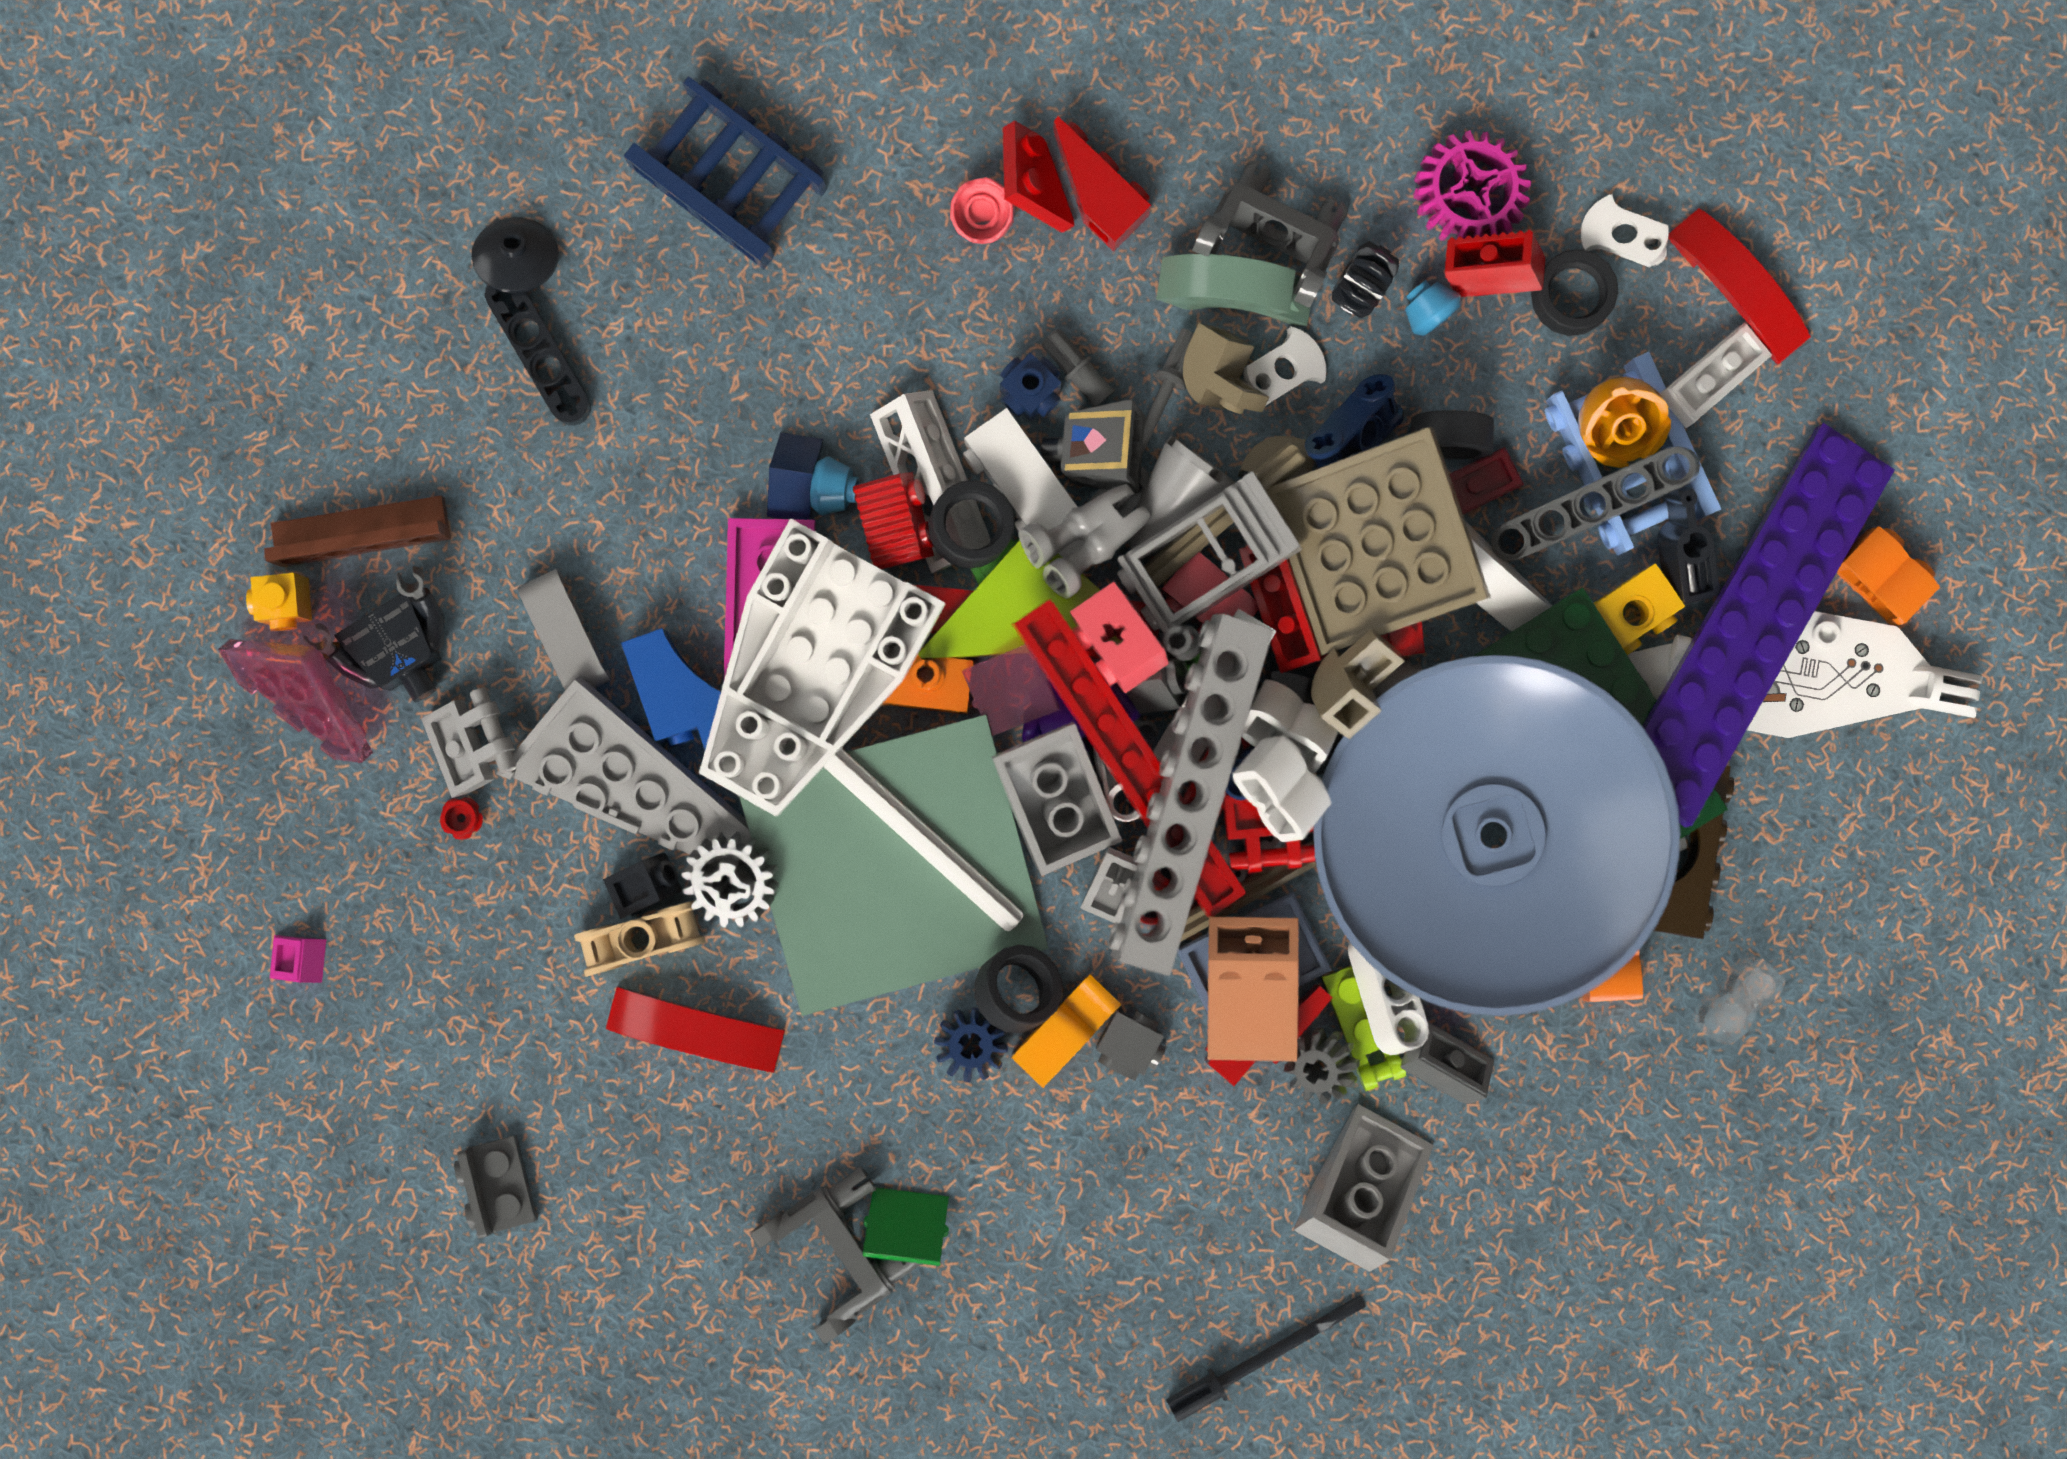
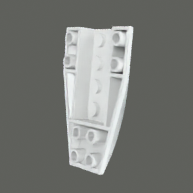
M790 518L747 596L699 773L769 813L778 816L903 682L946 603L908 582L899 580Z

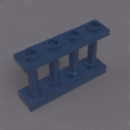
M688 76L684 80L683 85L687 94L693 98L654 148L649 146L645 151L633 143L624 154V158L631 169L764 270L774 258L772 249L768 245L771 242L769 236L808 187L822 197L827 190L822 178L824 172L808 158L803 157L799 161L788 152L790 146L774 132L770 131L765 135L754 126L756 120L743 108L736 105L732 110L720 100L723 97L722 94L709 82L702 79L698 84ZM709 110L726 123V126L689 173L683 172L679 177L667 168L670 164L667 159L704 112ZM741 135L760 149V151L722 200L717 198L713 203L701 194L703 191L701 185ZM776 161L793 174L794 177L755 226L751 224L748 228H745L735 220L737 216L735 210L772 163Z

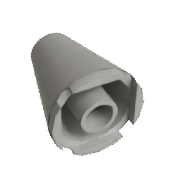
M1170 435L1165 441L1136 506V509L1144 506L1149 511L1151 517L1131 537L1127 544L1133 549L1235 482L1201 455L1189 450L1182 441ZM1168 542L1167 544H1165L1164 546H1162L1161 548H1159L1158 550H1156L1155 552H1153V554H1155V555L1158 554V553H1159L1163 548H1165L1170 542Z

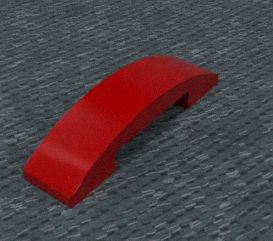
M1698 208L1669 233V241L1693 268L1698 265L1751 326L1752 331L1772 354L1771 359L1777 365L1811 338L1800 315L1768 271L1732 233L1705 211Z
M616 987L606 1025V1030L647 1043L707 1059L772 1073L775 1071L785 1033L783 1029L744 1019H735L621 987Z

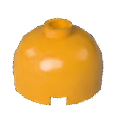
M1631 377L1612 378L1595 386L1585 397L1578 415L1579 432L1592 457L1603 465L1618 468L1628 467L1629 464L1627 462L1634 461L1639 457L1643 460L1654 455L1663 446L1671 430L1668 406L1660 393L1642 379Z

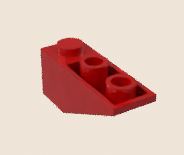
M1058 116L1054 120L1053 133L1082 221L1114 252L1149 217L1151 204L1148 201L1150 197L1137 182L1131 181L1128 183L1117 173L1119 167L1107 153L1101 151L1097 154L1086 143L1089 139L1074 122H1070L1067 125Z

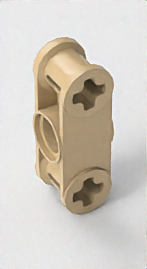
M694 901L657 911L658 913L612 926L610 924L575 934V941L581 943L587 968L584 970L585 977L623 967L625 963L667 951L672 953L706 943L705 936L699 934L691 907ZM636 927L645 929L649 935V944L643 951L636 949L631 942V935Z

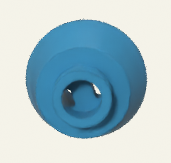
M1425 280L1406 296L1410 304L1405 308V312L1412 332L1416 335L1425 336L1461 307V295L1438 281L1430 286Z
M826 456L817 461L811 481V507L819 515L823 516L847 510L850 502L856 503L853 486L860 484L859 477L853 476L851 467L832 457Z

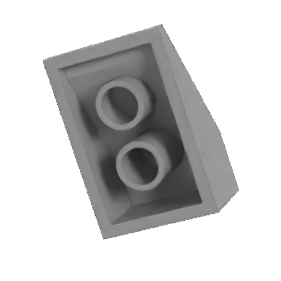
M1074 722L991 756L1021 834L1041 876L1122 842Z
M1357 1104L1353 1108L1307 1195L1294 1231L1369 1272L1391 1260L1434 1145Z

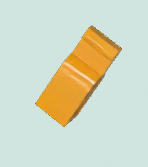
M1089 974L1059 1005L1057 1011L1047 1021L1039 1025L1011 1054V1058L1044 1088L1122 1004Z

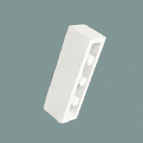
M1007 408L964 437L965 445L968 448L963 453L965 459L977 475L984 470L993 486L1006 496L1013 509V513L1018 518L1014 522L1018 534L1021 529L1032 523H1039L1047 530L1055 528L1063 522L1066 515L1073 508H1077L1074 501ZM1077 540L1061 550L1059 554L1063 557L1068 556L1080 548L1084 541Z

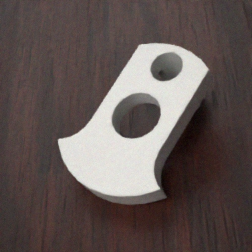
M1613 194L1596 202L1584 217L1581 227L1583 250H1605L1647 267L1658 265L1666 258V246L1669 236L1668 225L1620 208L1614 202ZM1621 224H1630L1637 230V236L1630 243L1623 244L1614 240L1612 237L1613 230ZM1656 239H1658V249L1649 250L1646 248L1649 245H1654Z
M1289 327L1287 329V338L1282 345L1244 368L1243 381L1269 396L1266 404L1268 405L1305 381L1311 380L1321 384L1325 382L1326 363L1320 347L1312 337L1300 329ZM1277 358H1286L1293 364L1294 375L1292 379H1283L1276 373L1275 361ZM1255 381L1260 383L1262 389L1258 388Z

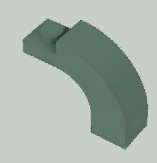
M1182 254L1162 257L1156 297L1157 300L1187 310L1203 308L1245 310L1262 314L1293 326L1308 325L1310 313L1309 308L1294 301L1296 294L1293 292L1300 278L1295 276L1296 270L1266 261L1228 255L1209 254V256H1204L1201 254Z

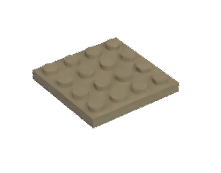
M1433 427L1269 487L1266 490V493L1280 512L1290 531L1303 548V550L1290 557L1289 562L1321 655L1328 654L1333 648L1340 650L1352 646L1371 628L1381 636L1491 598Z

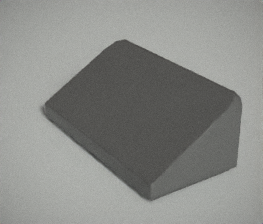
M1427 1021L1429 1034L1426 1042L1417 1049L1407 1051L1400 1067L1459 1102L1471 1104L1485 1099L1488 1093L1494 1059Z

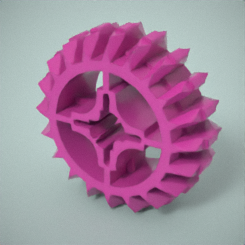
M1471 130L1464 133L1461 142L1452 134L1446 139V147L1436 143L1431 149L1433 156H1424L1420 165L1424 170L1418 171L1414 178V181L1421 185V187L1415 189L1413 198L1419 201H1426L1417 209L1419 216L1432 214V217L1426 224L1427 230L1434 229L1438 224L1443 227L1439 234L1440 241H1445L1450 233L1456 234L1455 240L1460 236L1465 239L1468 235L1472 238L1477 234L1482 237V234L1491 236L1494 232L1497 235L1502 232L1508 235L1513 230L1511 223L1518 224L1524 217L1520 209L1528 206L1530 198L1523 194V192L1531 187V181L1518 177L1525 173L1527 164H1513L1518 151L1513 149L1507 154L1503 152L1504 138L1498 139L1495 145L1489 144L1490 136L1488 131L1483 132L1478 141H1475ZM1473 159L1486 163L1494 170L1484 171L1479 169L1473 162ZM1453 163L1456 169L1453 174L1456 185L1450 187L1447 193L1441 195L1439 188L1441 171ZM1467 183L1471 188L1482 187L1477 196L1474 191H1463ZM1503 185L1505 199L1502 210L1492 216L1489 210L1491 206L1489 193L1493 192L1496 187ZM1455 207L1464 208L1469 212L1472 220L1463 218L1450 209Z

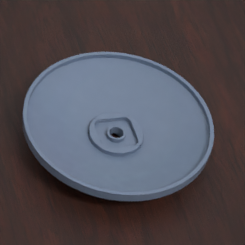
M1478 656L1444 662L1402 680L1380 695L1376 700L1382 711L1350 739L1343 736L1337 745L1322 780L1330 797L1331 805L1314 825L1315 860L1327 903L1338 925L1363 958L1385 978L1427 1002L1451 1010L1496 1016L1525 1014L1567 1003L1593 990L1627 964L1643 946L1657 925L1668 902L1676 875L1680 841L1678 809L1673 786L1657 749L1635 718L1607 692L1587 679L1552 664L1516 656ZM1496 822L1505 828L1507 838L1502 846L1489 848L1481 841V830L1488 823Z

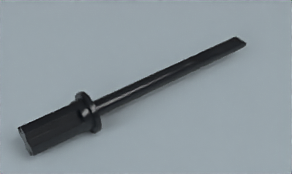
M1359 1295L1218 1377H1216L1211 1368L1208 1369L1209 1374L1165 1399L1177 1422L1220 1398L1224 1401L1228 1400L1223 1390L1224 1388L1363 1309L1366 1305L1362 1296Z

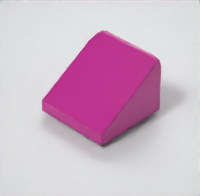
M274 935L270 978L299 983H321L326 939Z

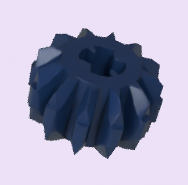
M972 1007L970 1021L968 1022L965 1021L963 1012L957 1009L954 1011L955 1020L959 1025L957 1028L947 1020H943L940 1024V1027L949 1033L951 1038L945 1036L935 1037L934 1044L949 1046V1050L939 1053L936 1059L940 1063L953 1058L954 1062L947 1070V1074L950 1076L956 1074L960 1066L965 1067L964 1082L971 1081L972 1068L976 1067L982 1080H986L989 1078V1073L984 1063L988 1062L996 1069H1000L1003 1065L999 1058L992 1055V1051L1007 1053L1009 1046L1005 1043H993V1039L1002 1037L1006 1032L999 1028L990 1032L988 1028L991 1024L986 1018L983 1024L977 1022L979 1017L978 1007ZM972 1033H975L981 1037L979 1046L983 1050L978 1055H975V1052L972 1051L971 1056H968L962 1052L964 1043L960 1038L965 1034L968 1035V1038H971Z

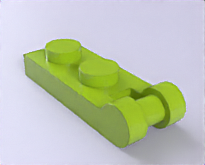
M1352 965L1321 976L1326 992L1333 997L1330 1002L1345 1042L1354 1043V1049L1350 1052V1055L1360 1060V1066L1356 1070L1365 1092L1377 1088L1378 1082L1392 1077L1396 1081L1406 1077V1071L1400 1067L1402 1060L1399 1054L1389 1055L1382 1052L1385 1059L1384 1062L1370 1066L1366 1055L1380 1049L1374 1041Z

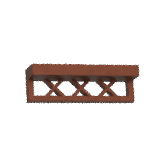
M440 495L270 523L274 547L264 548L267 562L279 567L451 540L445 497Z

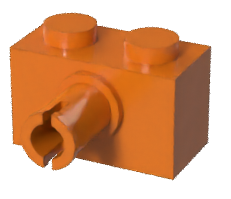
M917 655L903 682L882 705L968 715L974 662L973 660H965L966 657L922 659Z

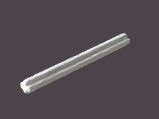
M843 748L824 766L827 771L1005 931H1010L1020 923L1024 916L1022 910Z

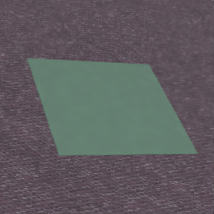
M986 715L847 751V753L1023 911L1024 916L1022 920L1010 931H1005L824 767L778 816L739 796L751 839H757L755 850L760 853L768 849L770 854L766 858L765 863L767 865H777L778 867L777 872L770 878L779 882L778 889L774 894H771L775 898L771 904V910L802 1016L980 968L1003 948L1013 945L1033 946L1040 951L1049 949L1011 806L991 757L997 753Z

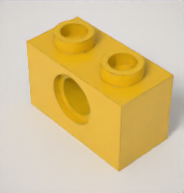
M1656 563L1646 567L1593 603L1627 655L1642 645L1638 638L1651 629L1657 635L1676 623L1678 619L1674 614L1685 607ZM1627 603L1635 605L1640 611L1641 619L1637 626L1630 625L1624 619L1623 609Z

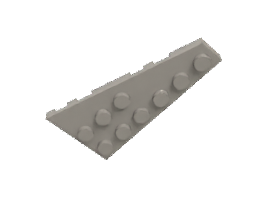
M581 676L577 677L512 754L517 768L505 774H501L500 771L496 773L509 780L514 778L533 786L532 790L546 796L551 794L570 802L574 808L631 833L637 834L639 832L659 841V845L671 850L676 848L690 854L693 850H698L697 846L703 839L707 838L712 842V839L718 832H723L727 841L730 840L735 832H740L742 843L747 844L751 840L746 819ZM723 855L711 858L706 864H711L713 860L721 862Z

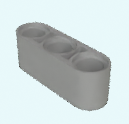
M558 568L517 587L520 598L565 690L579 676L594 688L612 680L609 670L604 671L600 660L603 658L590 631H585L581 623L585 620L572 593L568 594L564 588L563 583L566 580Z

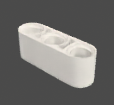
M1349 941V959L1377 1047L1383 1053L1397 1055L1424 1045L1428 1038L1429 1028L1420 998L1385 978L1363 958ZM1384 982L1388 983L1392 990L1391 998L1384 990ZM1398 1024H1399V1025L1403 1028V1030H1404V1034H1405L1404 1041H1403V1040L1399 1037V1035H1398V1032H1397V1025H1398Z

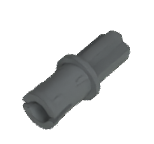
M1057 329L1044 339L1042 347L1066 374L1065 381L1071 380L1089 400L1092 407L1099 406L1114 393L1115 389L1106 382L1090 363L1092 358L1090 356L1085 358L1062 330Z
M1174 626L1164 634V647L1176 659L1183 661L1191 660L1198 654H1201L1203 648L1198 646L1200 633L1191 626Z

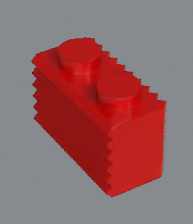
M1530 229L1525 233L1520 230L1516 234L1511 231L1508 235L1502 232L1499 236L1494 232L1491 236L1485 234L1480 237L1477 234L1474 238L1468 235L1465 239L1460 236L1455 240L1451 237L1447 241L1445 278L1450 282L1452 290L1459 293L1461 297L1543 290L1546 257Z
M913 472L899 473L853 486L866 542L869 545L868 551L871 553L870 559L874 566L882 570L934 556L932 549L934 546L929 536V521L925 522L921 506L925 503V491L920 480L914 479Z

